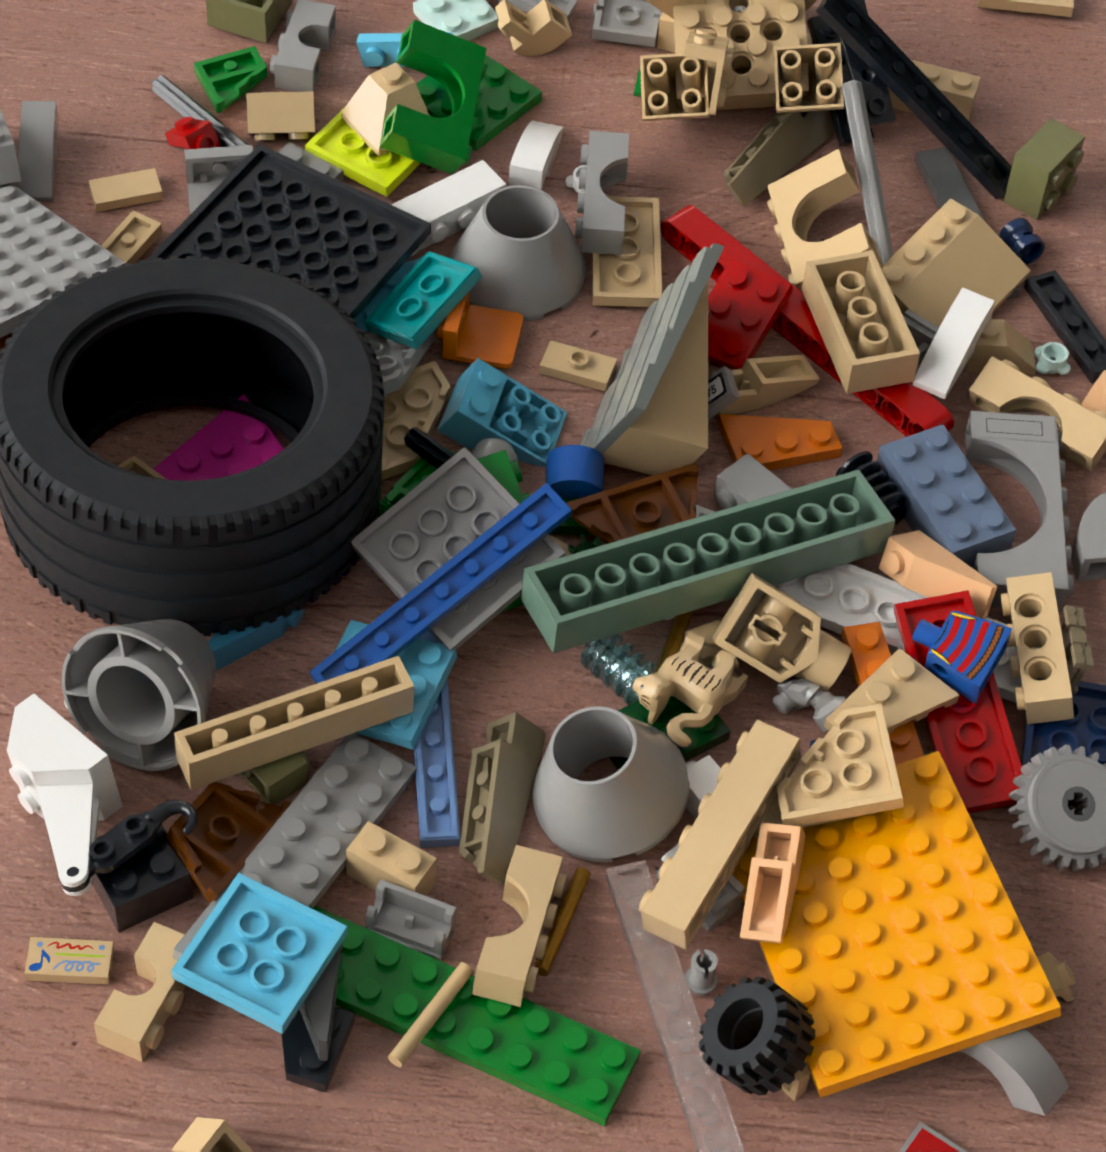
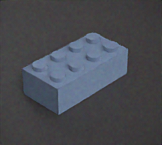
M943 424L880 446L877 462L881 466L880 471L887 472L889 476L888 482H894L897 486L896 492L899 491L905 495V501L902 506L907 508V513L904 519L912 531L920 530L972 568L974 567L977 553H996L1011 549L1016 528Z

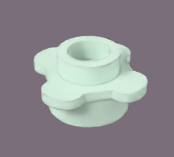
M1048 342L1035 349L1034 355L1038 358L1036 370L1039 373L1066 375L1070 372L1071 366L1067 363L1069 351L1064 345L1057 342Z

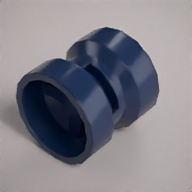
M1017 218L1002 228L999 237L1025 265H1028L1042 255L1045 244L1037 234H1033V227L1027 219Z

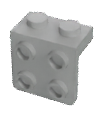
M253 145L184 150L190 214L253 151Z

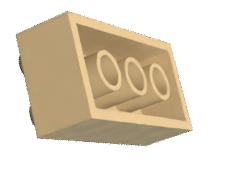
M873 250L807 261L802 293L846 394L914 382L920 352Z

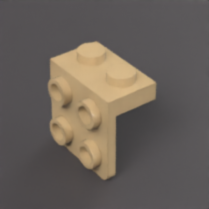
M697 28L696 33H689L684 57L717 62L709 114L715 115L717 107L724 108L729 81H723L722 79L723 74L729 75L734 48H728L729 38L716 36V31Z

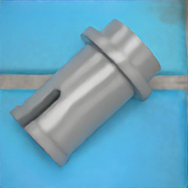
M704 949L703 958H700V950H697L692 955L691 968L687 970L685 975L687 988L699 996L710 994L715 990L718 983L715 972L718 966V958L715 953L708 949Z

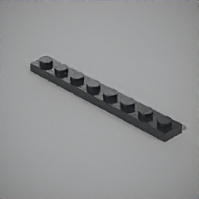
M823 0L816 9L821 18L995 199L1004 196L1012 166L854 0Z

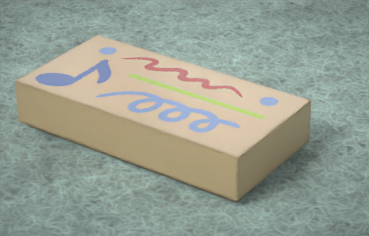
M30 937L24 972L26 981L109 985L114 943L113 941Z

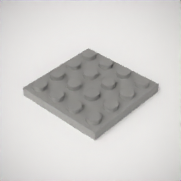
M464 447L358 534L351 544L354 551L394 594L401 599L516 508L519 503ZM549 534L546 535L430 628L429 631L450 652L455 648L457 650L521 595L524 568L565 557V551Z

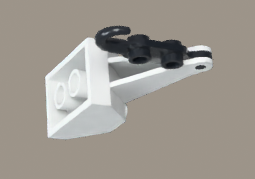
M32 694L15 706L7 753L12 765L9 772L20 788L21 793L18 794V799L22 806L30 814L36 812L45 820L58 876L63 891L66 894L79 896L86 893L91 886L94 874H105L114 871L146 847L154 839L161 824L170 816L175 814L187 816L188 823L183 828V834L189 835L196 828L198 812L195 807L187 801L169 800L159 804L151 811L128 816L96 840L98 821H104L123 807L108 755L37 695Z

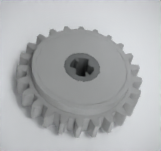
M1064 745L1058 751L1055 747H1051L1044 751V755L1041 752L1031 758V762L1026 763L1020 768L1023 775L1021 774L1013 779V783L1020 789L1009 793V798L1017 801V805L1008 810L1010 814L1018 815L1019 821L1015 822L1012 827L1013 829H1022L1024 835L1020 838V843L1029 841L1033 845L1030 850L1032 856L1039 852L1043 853V864L1045 865L1057 860V870L1060 871L1069 867V865L1073 872L1083 869L1084 866L1087 870L1098 866L1099 862L1101 864L1106 862V763L1102 765L1098 762L1099 753L1097 752L1085 757V747L1082 746L1075 749L1073 753L1070 745Z

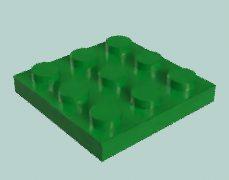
M485 55L484 61L488 63V68L479 87L483 91L482 99L474 114V117L478 120L477 126L469 141V145L475 151L542 101L541 90ZM429 75L419 81L416 85L429 115L436 118L451 116V101L444 87Z

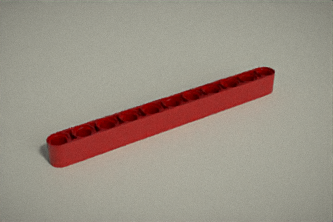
M693 205L685 206L660 224V231L665 241L691 263L704 247H710L713 243L725 246L710 276L715 282L718 281L730 259H733L790 283ZM792 285L793 292L771 328L842 385L803 293ZM913 382L853 393L906 437L942 424L948 432L954 427V419L950 411L929 393L913 386Z

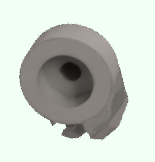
M805 678L783 681L778 684L776 688L779 695L773 698V705L782 714H787L791 709L800 710L803 707L814 706L813 720L822 732H826L828 730L823 727L825 719L846 698L845 696H834L828 691H821L822 686L815 685L813 682L805 680Z

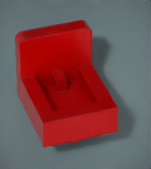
M185 117L175 122V128L165 133L170 146L187 149L222 147L211 121Z

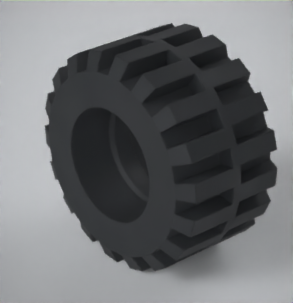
M757 976L753 980L749 977L740 979L739 985L732 983L726 987V992L723 995L718 994L713 1000L715 1004L711 1009L708 1008L704 1015L707 1019L701 1025L699 1032L703 1036L699 1041L700 1050L704 1052L702 1058L706 1064L711 1066L710 1069L749 1094L754 1092L758 1096L766 1095L768 1090L775 1093L782 1089L783 1083L788 1085L795 1080L794 1075L798 1070L802 1072L807 1065L804 1061L807 1056H811L814 1048L810 1045V1042L815 1039L816 1030L811 1027L814 1020L812 1015L807 1012L808 1008L773 981H767L765 978Z

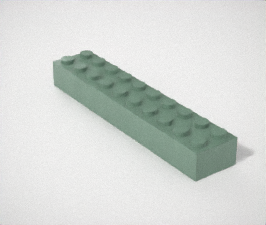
M855 470L524 568L521 600L554 654L735 598L751 573L774 586L884 552L888 537L892 536L895 519L860 470Z

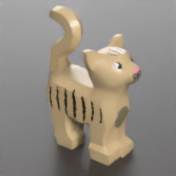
M692 631L687 634L685 641L681 645L680 652L667 658L658 672L636 678L632 687L639 696V702L649 710L648 723L651 725L666 707L670 696L682 701L696 712L682 713L672 718L667 725L669 738L680 747H688L691 744V739L682 732V729L702 728L712 721L714 715H717L723 706L737 698L746 687L748 676L744 673L741 676L733 675L736 656L723 649L716 655L714 668L709 669L698 663L705 638Z

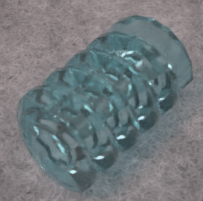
M621 634L586 643L581 654L582 666L591 670L596 678L602 679L606 687L613 688L614 693L618 697H624L627 705L638 701L639 696L632 688L634 681L638 677L653 674L656 668L655 664L649 661L641 667L645 659L644 654L638 652L631 656L634 646L631 643L621 646L623 641Z

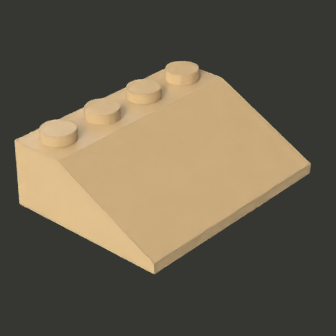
M951 198L881 267L902 315L909 309L937 327H940L962 287L994 300V312L1031 272L1023 261L977 213Z

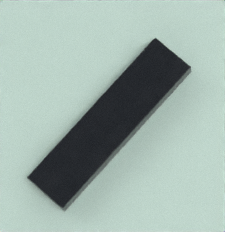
M1056 270L1026 279L1024 284L1025 290L1091 384L1095 383L1102 372L1106 370V340Z

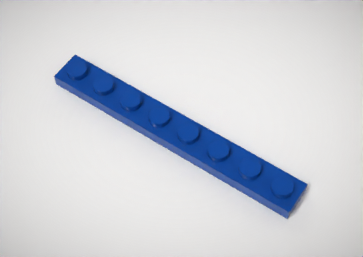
M546 483L309 672L311 679L317 684L396 657L572 515V509Z

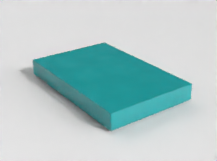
M428 251L363 323L369 332L418 349L482 278V275L477 267Z

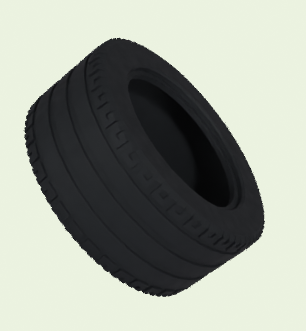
M174 256L165 260L154 258V261L148 262L146 260H139L137 264L125 263L119 268H107V271L103 273L95 272L92 274V277H83L78 280L77 284L65 286L64 291L53 293L51 299H45L40 303L39 308H34L30 311V317H24L20 321V327H15L12 331V337L6 340L5 348L0 351V509L9 541L14 547L17 557H20L21 563L25 568H29L30 575L33 578H38L39 584L43 588L48 587L50 594L54 597L60 596L62 602L66 605L72 604L78 612L82 613L85 611L89 614V617L93 619L101 618L104 623L109 625L113 623L123 625L174 619L190 625L200 634H203V636H211V633L220 632V635L228 634L230 630H236L237 632L245 631V627L249 626L257 628L266 621L270 624L277 621V617L281 615L285 618L290 616L291 612L295 609L298 611L304 609L308 602L314 603L318 600L320 594L325 595L330 591L331 585L336 586L339 584L341 577L347 576L351 566L357 564L359 555L354 551L351 542L358 534L372 524L378 516L381 500L385 399L380 364L376 359L374 349H371L369 339L365 338L361 328H357L356 321L353 318H348V314L344 309H338L335 301L327 300L324 293L315 292L314 287L309 284L303 285L301 280L297 278L290 279L287 277V274L282 272L275 273L273 269L268 267L262 269L258 268L257 264L250 263L246 265L242 264V261L239 260L230 262L226 258L213 260L205 256L202 259H194V256H187L186 259H178V256ZM244 394L250 402L239 400L238 398ZM189 406L212 407L241 413L265 423L290 442V445L279 454L254 468L221 478L195 481L166 480L136 474L108 462L89 448L107 431L133 417L161 409Z

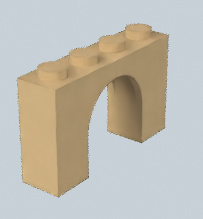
M839 149L767 185L771 197L767 204L778 224L774 225V229L785 247L781 250V254L792 272L788 275V279L801 292L807 261L873 250L880 267H883L876 241L862 223L827 240L807 242L808 231L813 221L823 211L860 192L854 169Z

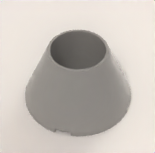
M526 185L508 186L492 193L455 244L450 259L477 267L482 275V278L470 290V305L518 312L523 315V321L543 319L545 313L559 307L561 310H564L579 296L586 279L587 266L584 253L581 252V247L558 205L546 192Z
M162 619L102 627L84 635L75 644L73 649L68 652L62 669L63 695L68 711L83 735L88 731L104 747L102 751L109 758L134 769L145 771L165 770L179 764L176 759L174 732L206 722L216 674V661L213 651L205 638L196 629L178 620Z
M595 706L580 709L567 716L557 726L550 739L534 780L533 806L542 830L551 842L576 858L592 862H613V858L636 853L638 856L663 841L681 819L689 797L690 782L688 780L687 767L676 744L656 727L608 707ZM614 756L628 758L622 768L607 778L597 781L577 780L581 772L597 760Z

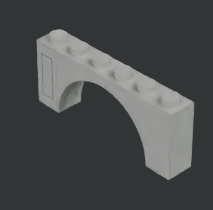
M970 411L965 431L966 458L968 461L986 464L1002 470L1020 482L1034 499L1041 519L1040 529L1023 544L996 553H977L973 569L998 586L991 606L1002 607L1000 594L1007 593L1006 578L1052 572L1058 611H1062L1066 597L1072 596L1074 578L1073 575L1067 573V567L1071 563L1072 551L1071 545H1065V538L1068 537L1069 516H1063V509L1066 508L1067 488L1061 487V481H1063L1065 475V460L1059 459V453H1061L1063 447L1061 446L1062 431H1057L1056 416Z

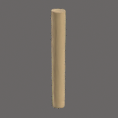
M461 962L389 1054L388 1059L392 1064L397 1067L403 1066L474 973L468 964Z

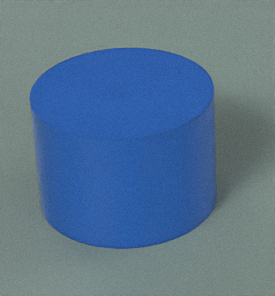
M565 445L557 447L546 456L545 484L548 483L560 497L583 498L604 491V457L599 451L588 446Z

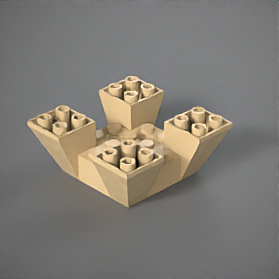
M646 0L674 19L675 54L640 56L643 121L710 117L709 108L717 62L684 57L689 33H696L697 28L716 31V36L729 38L728 48H734L729 75L723 74L722 79L723 81H729L724 108L717 107V110L776 107L777 113L844 109L841 43L807 45L805 12L818 0ZM737 6L746 7V9L742 12H736L732 10ZM776 34L781 37L776 41H770L766 39L769 35ZM741 36L748 38V40L743 43H737L733 41L735 38ZM741 67L749 69L745 74H737L735 70Z

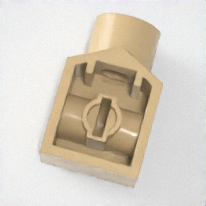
M753 573L750 574L712 635L715 644L777 682L781 683L794 675L798 679L805 678V680L811 681L815 685L822 686L821 691L824 692L828 691L836 681L851 653V647L820 629L821 617L816 611Z

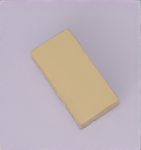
M155 168L88 180L96 212L163 200V192Z

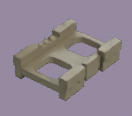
M1065 605L1063 609L1065 622L1061 627L1071 691L1072 694H1077V684L1087 668H1093L1094 662L1091 646H1086L1087 638L1085 631H1083L1087 627L1084 609ZM1069 628H1070V631H1069L1070 642H1069V638H1068V634H1067ZM1073 667H1078L1076 673L1073 672Z

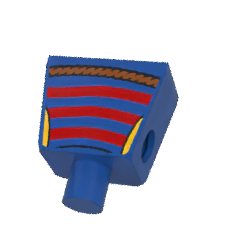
M951 611L942 628L921 619L914 631L912 640L930 648L927 653L925 668L949 687L976 704L1008 647L1012 628L959 611Z

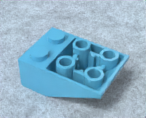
M477 358L457 379L437 431L471 450L483 439H503L513 447L518 461L546 468V456L551 450L555 449L568 412Z

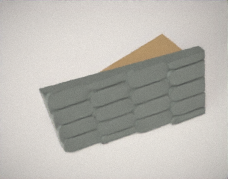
M713 243L710 247H704L697 254L691 266L688 265L682 270L675 283H671L664 290L659 301H654L642 317L632 347L625 350L614 382L609 386L602 398L592 428L584 432L580 445L599 451L604 457V463L654 476L692 464L708 449V280L725 246Z

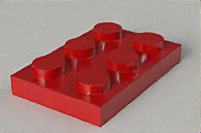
M730 259L708 296V361L722 367L725 366L730 370L742 369L746 359H752L793 292L792 284Z

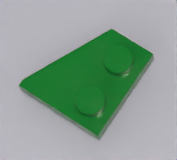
M253 46L195 62L194 73L216 113H221L267 77V66L257 48Z

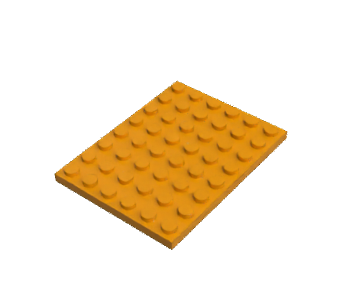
M939 751L896 765L904 808L802 828L806 835L802 862L782 944L758 941L774 982L808 1008L807 1012L813 1017L814 1023L811 1027L816 1031L815 1039L810 1042V1045L814 1048L811 1056H807L805 1061L820 1098L1061 1016L1059 1002ZM759 837L752 839L732 873L745 887V893L742 896L744 906L752 857H756Z

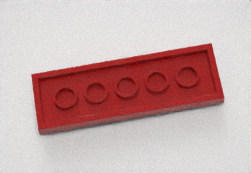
M969 590L895 604L894 615L905 653L925 667L927 653L930 648L912 640L914 631L921 619L942 628L951 611H959L977 617ZM993 673L976 704L958 693L957 703L947 708L944 706L929 712L928 716L924 718L933 751L940 752L968 813L1017 804V801L1009 798V793L1020 789L1013 783V779L1021 774L1023 775L1020 770L1022 767Z

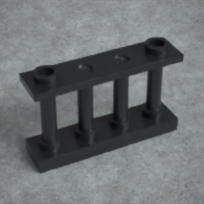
M854 0L868 15L865 0ZM821 16L809 18L807 24L813 45L841 43L843 84L851 80L862 83L873 138L871 126L890 123L896 120L887 85ZM844 101V109L830 110L839 147L852 144Z

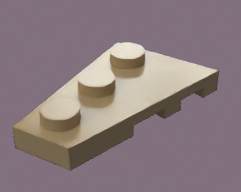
M899 648L825 719L823 727L830 731L834 726L833 720L842 710L882 703L888 734H891L898 726L911 720L919 721L942 706L947 708L957 703L959 694Z

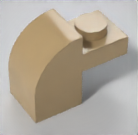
M506 0L501 1L495 7L499 19L498 27L504 35L510 37L513 51L523 56L543 55L553 51L572 36L566 13L548 0H542L527 14Z

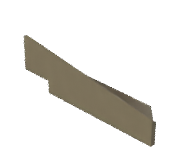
M828 110L774 114L723 173L724 178L728 182L726 185L737 202L741 205H747L768 188L767 185L777 181L832 137L836 131L830 112Z
M517 712L488 723L487 744L472 750L459 853L478 869V873L497 885L505 884L506 874L519 839L546 737L545 732Z

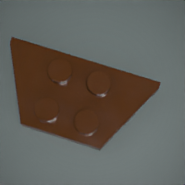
M692 463L567 502L566 504L572 509L570 517L606 544L696 518L699 466L697 463Z
M213 782L192 803L198 812L196 828L189 835L183 834V828L187 825L188 818L182 814L170 827L166 838L207 901L211 903L213 900L216 901L236 877L244 867L247 857L292 802L284 800L281 806L260 801L261 794L248 790L239 791L229 785Z

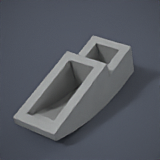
M22 101L18 159L21 181L18 182V188L37 202H53L59 122L56 101Z

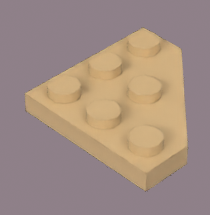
M436 361L414 368L400 390L388 393L384 397L382 480L409 471L419 461L420 456L405 445L404 437L413 427H417L428 436H431L450 396V384Z
M882 703L842 710L833 720L834 726L823 739L818 738L800 759L801 765L789 778L785 776L779 783L776 790L783 825L804 826L904 808Z

